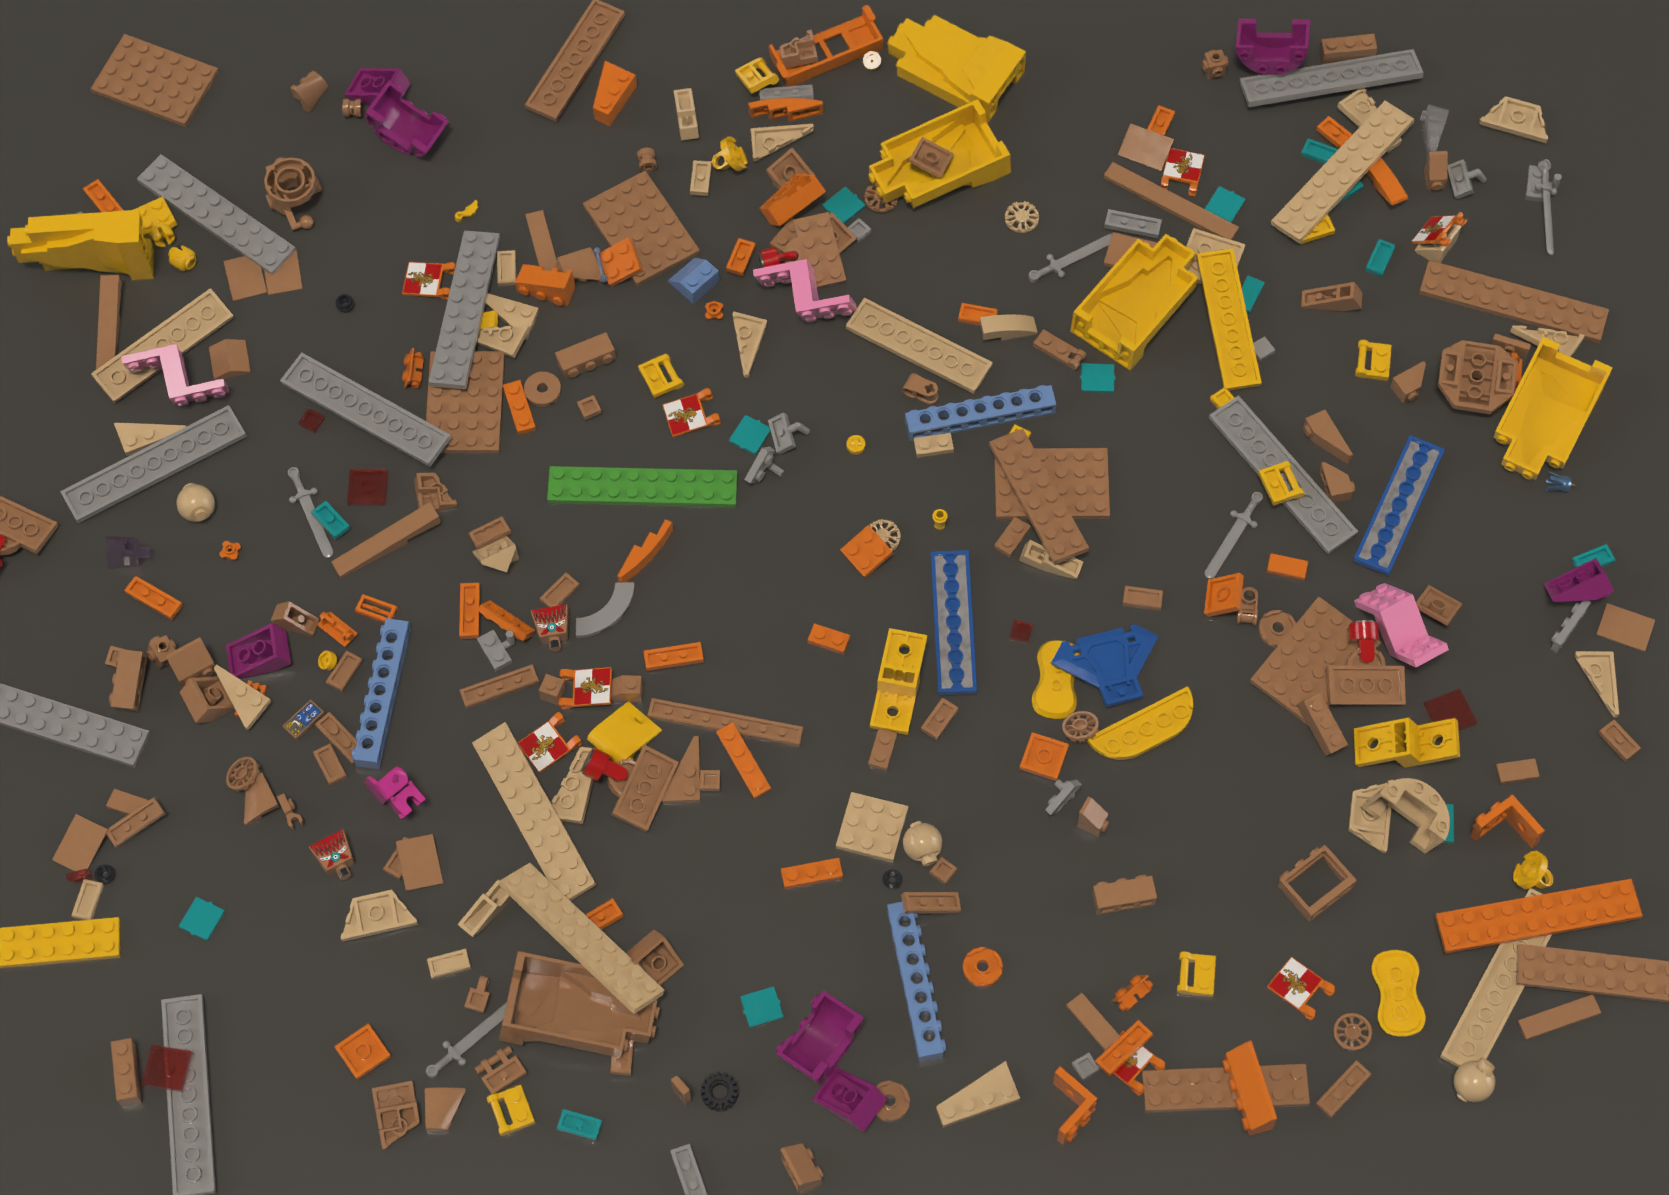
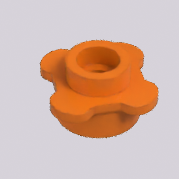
M713 301L705 305L707 309L705 317L707 319L723 318L722 303Z
M224 541L222 543L223 549L219 553L220 557L228 560L237 559L239 555L238 550L241 548L240 544Z

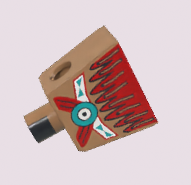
M567 604L531 610L532 619L541 644H549L550 651L552 652L561 650L560 642L568 640L569 612Z
M343 829L309 846L313 856L329 876L338 874L341 881L351 877L348 868L355 863Z

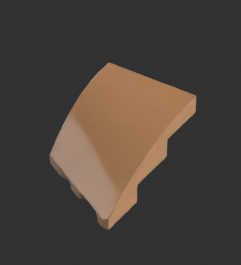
M412 1080L372 1088L382 1149H386L420 1123Z

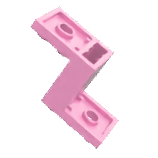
M807 259L753 269L754 277L764 287H772L775 283L780 282L783 284L792 282L795 310L803 321L814 322L817 318L831 319L834 318V315L841 314L846 316L857 311L856 303L850 295L819 300L815 270Z
M177 344L121 356L122 364L131 372L142 371L144 367L157 368L162 364L169 399L178 407L186 406L189 404L188 402L192 401L197 403L204 402L207 398L213 396L214 398H222L225 394L229 393L228 385L224 379L189 386L182 351Z
M1383 583L1378 585L1375 590L1365 592L1359 596L1360 598L1354 600L1357 608L1374 615L1390 656L1418 667L1449 650L1447 643L1428 635L1413 594Z

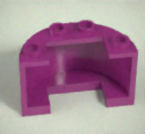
M1239 19L1236 39L1238 58L1246 67L1262 75H1283L1296 69L1303 63L1308 53L1310 20L1292 19V33L1257 32V19Z
M388 80L365 112V119L368 125H373V132L395 150L408 156L412 153L416 157H423L449 121L444 115L435 111L429 117L425 111L417 109L412 102L401 98L404 90L397 83H392Z
M823 991L820 996L817 994L811 1002L812 1013L808 1018L805 1017L801 1021L799 1031L796 1034L793 1033L785 1042H781L775 1050L779 1058L817 1084L822 1082L821 1077L826 1079L840 1063L853 1043L854 1032H859L864 1019L863 1016L826 991Z

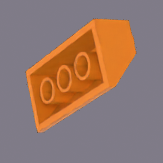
M1248 1041L1226 1052L1222 1065L1224 1071L1228 1072L1230 1076L1228 1080L1229 1087L1232 1092L1235 1091L1237 1097L1235 1099L1236 1108L1243 1115V1118H1241L1243 1129L1247 1130L1249 1136L1273 1130L1277 1116L1252 1041Z

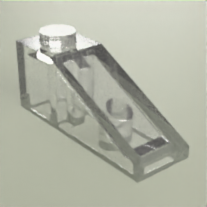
M1429 104L1427 110H1423L1420 121H1423L1421 131L1427 157L1429 152L1437 151L1449 114V110Z

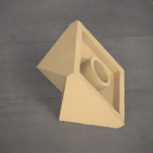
M507 536L479 550L472 551L473 555L482 565L507 572L511 563L519 560L517 548Z

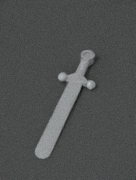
M1544 159L1538 163L1542 174V184L1537 183L1535 188L1543 191L1547 252L1553 255L1550 194L1555 195L1557 189L1552 188L1550 185L1549 169L1551 168V163L1548 159Z
M1108 234L1057 260H1054L1052 254H1048L1046 258L1050 261V265L1038 271H1030L1028 280L1031 283H1037L1039 278L1051 272H1056L1060 278H1063L1065 272L1061 270L1062 268L1108 246L1112 234Z
M291 467L288 470V475L293 480L298 493L295 497L291 496L289 502L294 504L296 500L300 501L323 556L331 557L333 549L323 526L311 514L315 507L310 495L317 494L318 490L314 487L311 490H305L300 479L299 470L296 467Z
M1260 492L1252 494L1251 502L1244 513H1237L1235 510L1230 512L1231 517L1237 518L1206 568L1204 573L1207 578L1215 577L1247 524L1251 528L1258 526L1256 521L1250 519V516L1256 506L1262 503L1263 495Z
M506 1003L455 1046L452 1047L449 1041H444L443 1047L448 1049V1054L435 1065L427 1067V1076L435 1079L439 1075V1071L452 1060H456L459 1065L464 1066L466 1059L462 1058L461 1055L503 1020Z

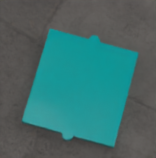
M1219 186L1205 210L1232 223L1246 199L1235 194L1234 191H1228Z
M844 187L826 201L822 207L829 214L833 213L845 224L865 208L866 205L857 197V194H853L847 187Z
M1082 363L1079 378L1081 380V392L1114 393V381L1116 380L1114 364Z
M745 415L730 437L729 442L740 447L741 450H746L756 455L771 430L769 426L761 423L760 420H755Z
M196 897L178 927L191 933L192 936L208 941L225 910L213 905L211 901L206 902Z
M774 986L740 996L744 1008L743 1014L746 1015L749 1028L784 1018L780 1007L781 1001L777 998Z

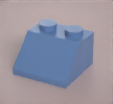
M693 258L671 277L668 282L692 304H695L720 282L719 270L706 259Z

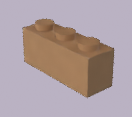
M1374 34L1321 39L1319 48L1321 64L1375 56L1377 52Z
M606 332L555 352L557 364L565 379L576 377L584 371H591L599 365L608 364L616 359L615 349Z
M120 649L119 654H117L115 659L117 669L112 678L114 687L113 692L109 696V703L114 709L139 712L148 657L144 652Z
M1317 693L1297 704L1325 756L1348 745L1321 693Z
M1139 875L1135 879L1130 880L1121 878L1113 883L1099 882L1093 886L1092 890L1097 915L1156 905L1157 901L1153 877H1147V875Z
M131 1038L112 1041L111 1050L116 1100L121 1107L142 1103L136 1044Z

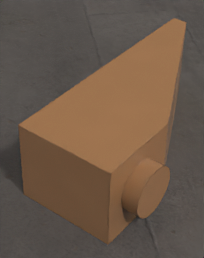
M1355 282L1302 291L1301 307L1303 309L1331 311L1362 309V291Z
M1323 410L1305 418L1303 426L1305 435L1309 436L1313 443L1346 464H1350L1353 454L1327 411Z

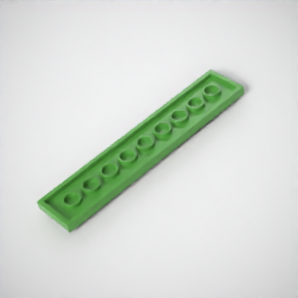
M550 466L547 502L554 504L736 508L737 470Z

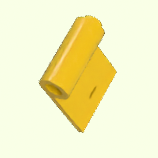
M628 701L590 732L587 740L597 749L609 754V759L615 763L622 759L635 761V753L643 745H646L660 734L662 729Z

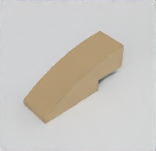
M691 88L674 90L681 140L699 138Z
M992 315L980 317L983 340L1001 337V341L1038 334L1033 316Z
M1029 540L1024 545L1019 561L1037 569L1072 579L1078 578L1083 561L1073 557L1054 565L1044 546L1032 540Z
M497 880L486 894L483 893L458 923L472 937L482 931L513 899L499 886L500 880Z

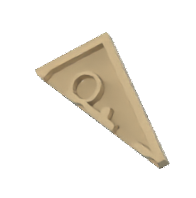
M813 124L751 128L753 162L814 131Z
M488 294L485 305L498 312V317L502 321L508 323L512 328L523 327L525 324L529 325L530 330L525 338V341H527L538 316L539 308Z
M733 311L743 375L745 378H749L768 323L765 319Z
M525 324L523 327L515 328L511 326L483 328V330L479 331L476 344L515 358L530 327Z
M1513 325L1510 331L1539 346L1543 337L1559 343L1558 351L1572 357L1585 337L1582 334L1572 336L1567 335L1566 331L1538 328L1537 331L1527 330V326Z
M114 423L126 456L134 454L186 427V425Z
M1576 651L1574 654L1575 659L1612 717H1618L1619 705L1614 653Z
M216 665L214 670L245 729L249 730L271 703V700Z

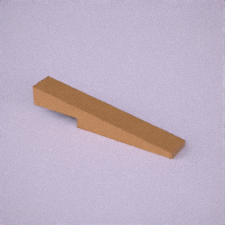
M100 275L96 370L115 357L118 352L119 309L122 287L119 275Z
M431 502L331 561L339 577L342 578L408 544L407 540L440 524V518Z

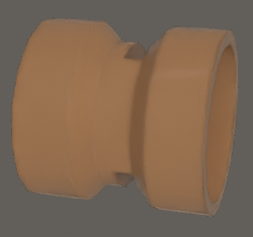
M343 99V116L350 117L355 115L356 117H362V99H356L355 101Z
M640 149L637 152V157L640 161V171L648 173L656 170L657 163L654 159V149Z

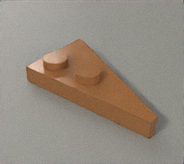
M699 736L693 737L662 798L663 804L700 803Z

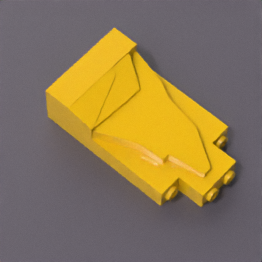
M936 15L931 20H927L924 27L906 18L903 24H899L895 35L891 36L887 42L888 54L899 59L896 63L897 76L958 108L978 99L986 112L987 123L996 113L998 99L1011 82L1016 84L1025 72L1026 51L992 36H988V38L977 37Z
M977 99L880 143L881 151L879 153L882 160L869 166L870 173L868 178L871 184L875 183L877 187L876 192L879 198L883 197L885 203L903 195L906 202H910L912 207L915 208L961 186H971L974 188L1010 174L1011 159L1010 153L1003 141L998 142L988 126L986 112ZM922 137L954 153L941 178L908 162Z
M140 210L28 217V225H25L24 228H10V236L7 237L8 246L12 248V254L16 256L19 263L39 262V264L43 265L45 271L87 268L102 272L125 273L130 275L132 280L154 279V245L151 238L144 239L143 218Z
M1167 234L1161 238L1154 248L1148 243L1137 239L1073 312L1070 332L1131 371L1143 357L1148 342L1196 288L1198 277L1192 271H1188L1194 263L1196 253L1190 247L1184 246L1177 239Z
M1545 337L1542 338L1493 437L1501 444L1510 445L1501 465L1509 471L1520 473L1529 480L1537 479L1545 461L1554 468H1564L1613 368L1597 360L1590 366L1558 351L1559 343Z

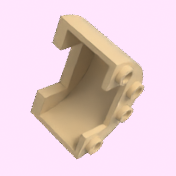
M1402 778L1394 780L1366 800L1361 808L1376 819L1381 816L1387 805L1418 827L1409 843L1425 854L1445 841L1449 832L1450 818L1444 800L1430 785L1417 779Z

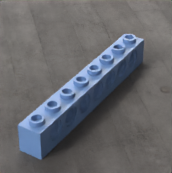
M1040 385L1033 389H1021L1018 392H1004L997 396H984L981 399H967L960 403H948L945 406H931L924 410H911L905 413V424L909 440L914 441V438L955 433L1056 413L1057 404L1052 386ZM982 410V411H984V412H983V413H978V412H976V411ZM941 417H946L947 419H946V420H941L940 418H941Z
M386 618L385 624L381 626V642H378L376 646V653L378 655L372 664V671L374 672L368 681L369 694H366L364 698V706L366 707L365 711L360 715L361 728L356 733L357 746L352 750V759H354L356 767L380 769L411 632L409 621ZM391 639H397L395 642L389 643ZM388 656H392V657H393V658L390 659V660H385V658L388 657ZM389 674L387 677L381 678V675ZM380 691H385L383 695H376ZM375 709H381L378 713H373ZM372 726H376V727H377V728H376L375 730H373V731H369V730H368V729H369L370 727H372ZM368 744H372V745H373V746H372L371 748H369V749H365V748H364V747H365L366 745H368Z
M902 902L887 904L888 918L919 1063L942 1059L943 1052L946 1051L945 1040L940 1039L939 1032H942L941 1021L936 1020L935 1013H938L936 1001H932L931 997L934 989L932 981L928 982L927 975L930 974L928 962L924 963L923 960L926 952L924 944H920L919 941L922 933L920 925H916L915 918H918L917 913L904 914ZM902 921H908L910 925L908 927H902L900 923ZM912 940L914 944L907 946L904 944V941ZM914 958L918 960V963L911 965L907 961ZM919 977L922 979V982L915 984L911 980ZM923 996L926 998V1001L919 1003L915 999ZM926 1015L930 1017V1020L922 1022L919 1018ZM932 1035L935 1039L929 1042L924 1039V1036Z

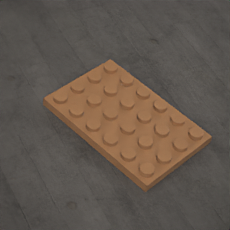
M124 34L91 87V91L94 94L187 127L217 77L219 70L211 65Z
M646 171L583 203L584 209L610 247L628 237L632 239L643 269L642 272L631 277L637 287L700 254L699 248Z
M430 351L429 378L436 351ZM475 351L466 390L431 387L428 383L426 422L451 436L450 441L440 454H500L504 353L499 351Z
M1107 448L1035 449L1073 519H1110ZM994 456L996 520H1013L1014 517L1020 520H1029Z
M1318 597L1249 682L1308 725L1297 704L1317 693H1321L1328 708L1331 706L1328 705L1327 666L1346 665L1350 653L1358 648V642L1349 641V624L1352 620ZM1379 640L1374 641V649H1377L1381 644Z

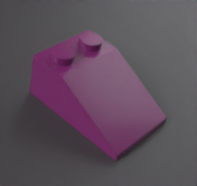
M360 68L344 95L352 100L362 99L364 104L371 105L388 80L392 83H397L404 90L401 98L406 93L410 81L401 69Z
M1597 558L1544 583L1553 602L1598 600L1606 598L1610 593L1614 592Z
M273 623L226 645L229 671L238 679L277 671L291 664L286 630Z
M835 1067L812 1100L848 1125L864 1132L887 1101V1098L876 1086Z

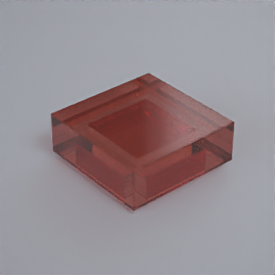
M308 408L298 423L299 426L316 433L325 417Z
M1014 620L1010 640L1028 644L1033 624Z
M82 869L68 873L66 877L69 882H77L90 878L91 873L89 869Z

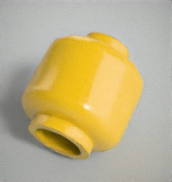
M180 244L169 250V263L180 271L191 270L196 264L195 252L188 247Z

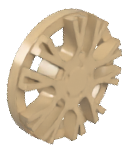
M1026 201L1012 203L1005 213L1006 225L1017 233L1030 232L1039 222V213L1036 207ZM1030 222L1033 225L1029 227L1027 223ZM1015 223H1017V224H1018V227L1015 228V227H1013L1012 225H1014Z
M881 519L870 524V527L876 530L877 535L884 543L891 546L890 549L892 551L898 547L901 534L894 522ZM883 524H888L886 528H883ZM897 532V537L891 536L892 533Z

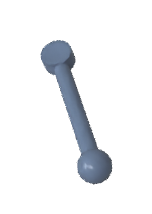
M596 247L594 248V253L597 256L600 269V281L605 283L608 279L604 275L600 257L601 250Z

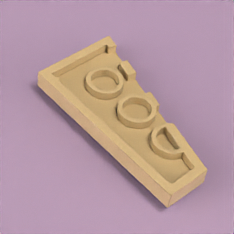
M1365 88L1358 89L1340 101L1337 106L1358 127L1377 109L1374 105V100L1367 96ZM1399 138V139L1387 150V152L1389 153V152L1392 151L1394 148H1396L1397 146H1399V145L1401 144L1402 139Z
M579 748L569 767L570 771L567 777L563 779L558 794L552 800V805L562 822L583 824L594 780L583 775L581 768L592 748Z
M1006 1061L936 1106L943 1127L1020 1101Z

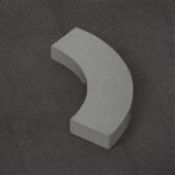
M615 583L611 599L600 611L587 617L576 618V638L594 636L615 625L623 617L622 615L632 602L635 583Z

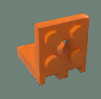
M1512 794L1502 803L1496 802L1490 808L1491 811L1489 813L1479 815L1475 819L1476 823L1472 826L1473 830L1470 835L1474 841H1477L1506 819L1523 840L1533 848L1539 843L1545 830Z
M1059 1067L1054 1073L1053 1084L1079 1106L1059 1128L1057 1141L1064 1145L1067 1141L1070 1143L1077 1136V1130L1080 1126L1084 1128L1091 1120L1090 1116L1095 1111L1094 1107L1097 1104L1098 1098L1062 1067Z

